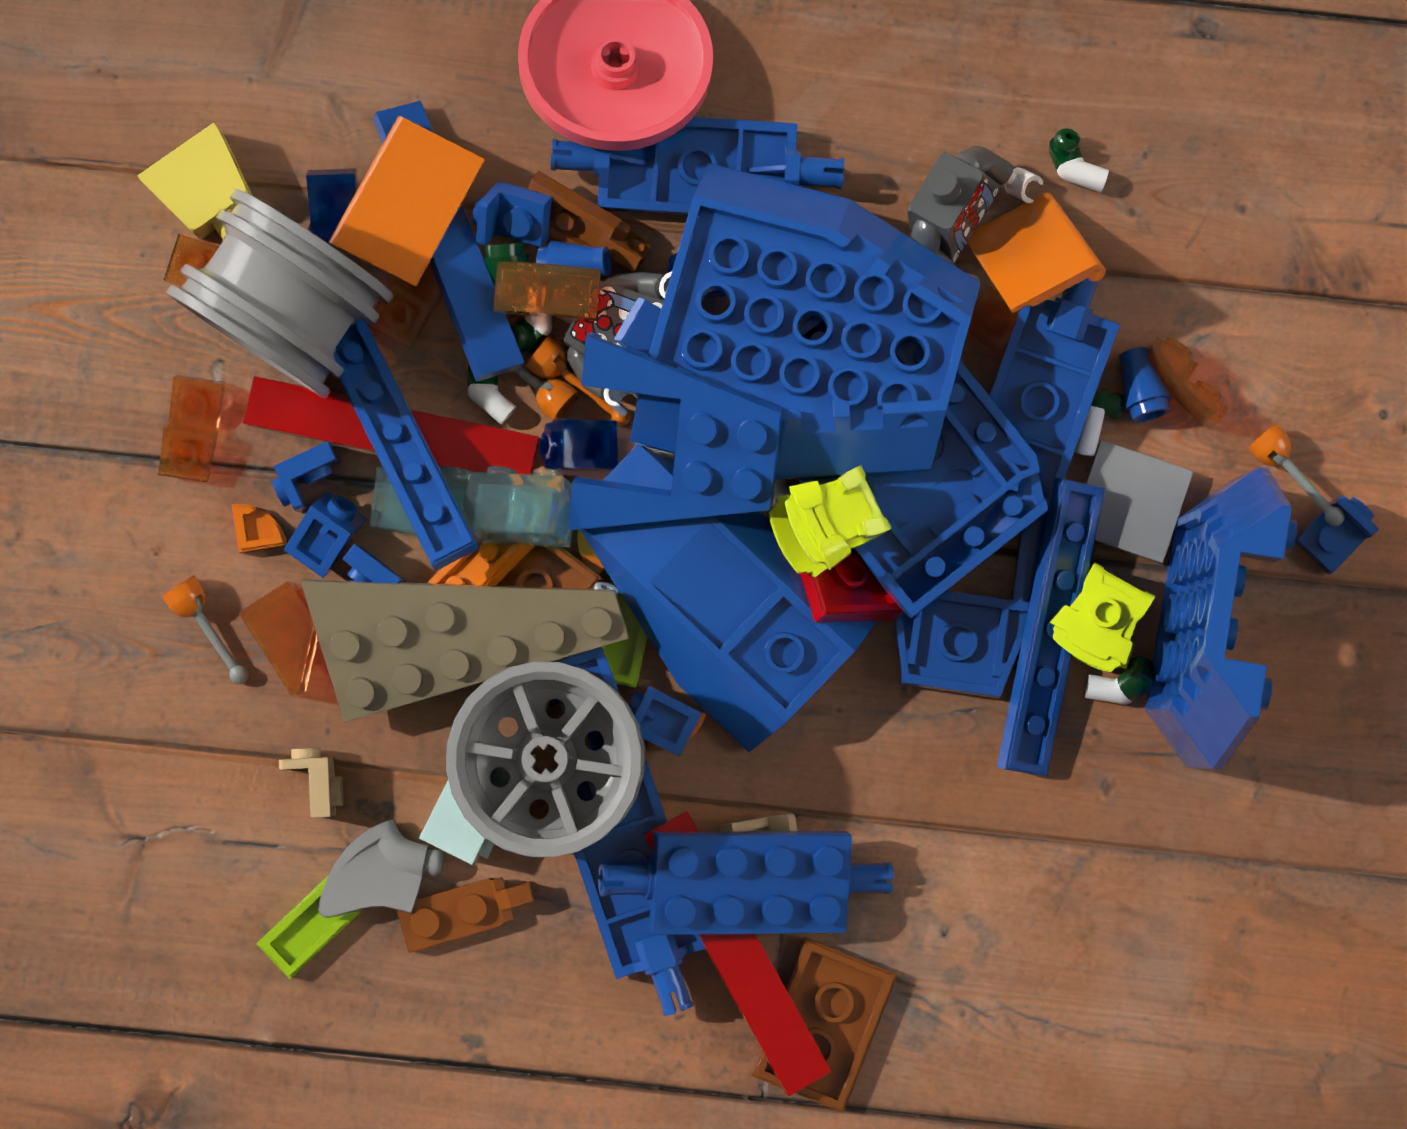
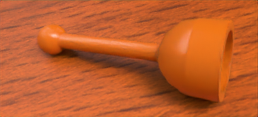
M550 336L544 340L525 365L532 373L543 379L563 377L612 415V421L615 425L622 427L630 422L631 414L626 408L624 409L628 413L622 416L606 401L583 388L577 376L567 369L565 350Z

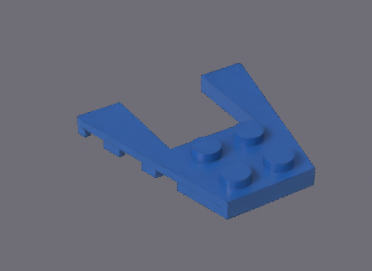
M588 333L585 342L582 386L681 399L671 490L576 477L572 482L568 530L770 510L773 502L783 408L724 384L719 386L696 376V373L682 367L674 368L649 358V354L627 346L624 348L602 339V335L597 333Z
M1048 510L1019 534L1011 600L946 590L912 618H909L903 611V614L894 620L901 685L991 698L1001 697L1022 644Z

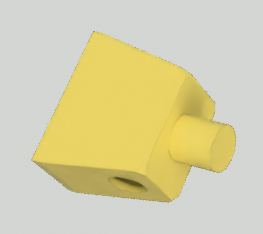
M212 123L137 175L199 239L206 237L216 230L224 241L223 238L226 235L225 227L216 220L217 215L221 210L230 213L234 210L236 204L229 197L235 189L253 196L225 136L215 123Z

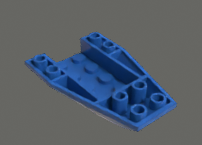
M637 444L603 481L671 490L674 463L647 447ZM760 512L580 529L677 684L748 752L752 751L782 727L856 651L877 623V621L814 623L811 606L801 575L792 568L782 553L774 536L770 518Z

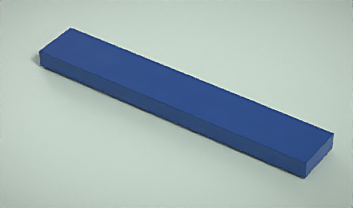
M421 101L378 111L373 118L382 143H384L398 116L406 118L433 132ZM461 204L429 263L477 382L521 369L524 365V360Z
M356 321L354 325H350L336 346L335 361L344 369L339 380L432 567L437 571L480 548L366 321Z
M1058 478L1054 480L997 763L999 768L1047 776L1072 656V654L1053 640V628L1055 625L1050 623V621L1064 605L1070 607L1082 592L1084 581L1089 572L1105 488Z

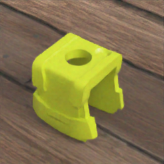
M862 466L855 467L837 480L819 485L818 481H811L789 486L791 494L776 498L777 504L769 512L770 523L782 553L798 574L811 573L812 577H816L827 568L829 570L848 557L852 552L851 549L861 546L892 529L888 519L883 516L865 479L866 474Z
M1094 563L1084 581L1083 589L1070 607L1064 605L1050 621V623L1055 625L1053 628V640L1072 654V657L1096 669L1106 672H1112L1117 667L1126 669L1134 647V643L1130 641L1136 623L1149 609L1155 595L1139 590L1105 571L1103 566Z

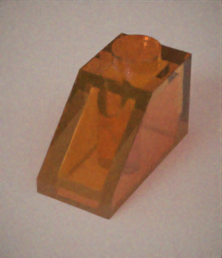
M287 581L238 613L290 695L299 696L307 689L318 636L303 588H298L295 583Z

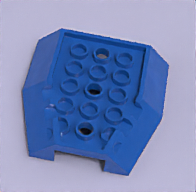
M708 163L692 199L650 347L649 358L674 368L682 367L696 373V376L719 386L724 384L783 408L775 480L842 476L858 466H862L865 474L930 471L981 282L851 199ZM712 291L725 293L731 301L727 311L720 315H711L701 306L704 296ZM808 316H817L824 320L827 325V331L818 340H808L799 333V323ZM905 341L918 343L924 351L923 360L913 366L902 364L895 355L898 345ZM638 394L630 442L675 454L681 399Z
M1258 467L1231 480L1178 517L1172 534L1152 661L1156 679L1152 688L1148 690L1145 711L1184 764L1190 768L1222 770L1259 719L1260 709L1267 710L1271 700L1272 679L1266 678L1267 665L1225 658L1226 649L1233 650L1238 633V619L1231 618L1234 597L1242 596L1246 582V566L1239 565L1240 557L1276 562L1284 559L1285 551H1292L1296 539L1297 521L1290 520L1292 506L1270 470L1265 467Z

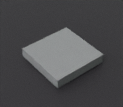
M1100 440L1085 484L1105 488L1095 542L1162 564L1194 471Z

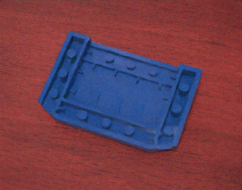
M811 316L798 327V331L805 339L818 340L825 335L827 325L821 318ZM905 341L898 345L895 355L902 364L913 366L923 360L924 351L918 343ZM961 360L931 470L866 474L865 477L883 516L888 519L892 529L861 546L853 548V550L909 618L916 615L1048 510L1046 499L1044 500L1037 455ZM840 476L799 478L798 480L801 484L818 481L819 485L835 481Z

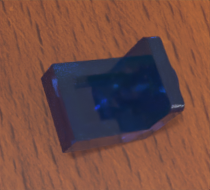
M357 168L308 170L306 174L310 214L308 231L327 244L358 190Z

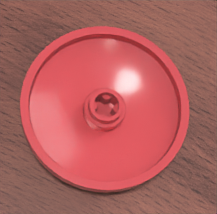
M540 0L527 17L521 32L518 48L519 76L524 94L535 113L545 124L561 136L583 146L599 150H633L651 146L669 138L681 130L699 111L711 83L713 46L708 27L702 15L690 0Z

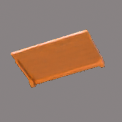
M398 116L328 244L416 287L482 168L485 159L406 118Z
M1043 193L1033 198L1032 200L1034 201L1032 203H1024L977 228L967 242V245L1012 313L1027 305L1036 306L1086 278L1092 282H1097L1106 273V268L1051 193Z

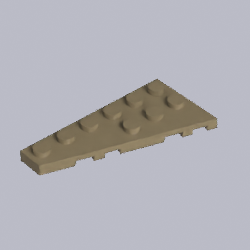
M310 579L300 581L344 723L484 682L509 667L530 662H551L629 639V633L615 589L529 588L522 586L499 587L404 582L376 583L367 581L345 582Z

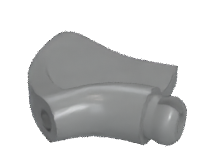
M395 820L378 824L357 837L336 861L324 886L318 910L324 918L337 917L370 908H388L412 914L423 875L429 874L434 877L440 875L444 854L440 850H429L428 845L404 838Z

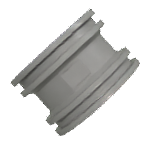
M235 189L229 197L236 204L234 210L231 213L221 210L216 217V220L225 227L226 235L223 238L224 241L204 268L195 269L188 264H184L179 273L187 278V280L180 289L170 285L166 294L252 354L313 393L326 399L331 390L324 385V382L330 374L340 378L344 372V369L335 361L336 346L350 325H354L356 321L364 320L375 325L380 315L374 310V307L378 301L389 304L394 295L375 277L325 241L259 199L244 191Z
M530 662L509 667L490 677L466 699L454 719L448 738L446 772L452 796L461 813L482 837L504 850L527 857H557L578 852L599 841L626 817L638 797L644 777L645 746L640 725L631 708L611 685L584 669L564 663ZM552 699H559L565 705V713L558 719L550 718L546 712V705ZM511 717L515 719L518 724V731L515 735L505 737L499 732L498 725L503 718ZM591 731H599L604 737V745L597 751L590 750L585 744V738ZM551 745L557 750L554 760L559 765L553 772L549 768H545L543 773L535 768L539 759L534 755V752L539 746L543 750H547ZM498 767L505 768L510 774V780L504 787H496L490 780L491 772ZM590 781L595 785L596 795L592 800L584 801L580 799L577 794V788L580 783ZM537 799L545 800L549 806V813L543 819H536L530 813V805Z

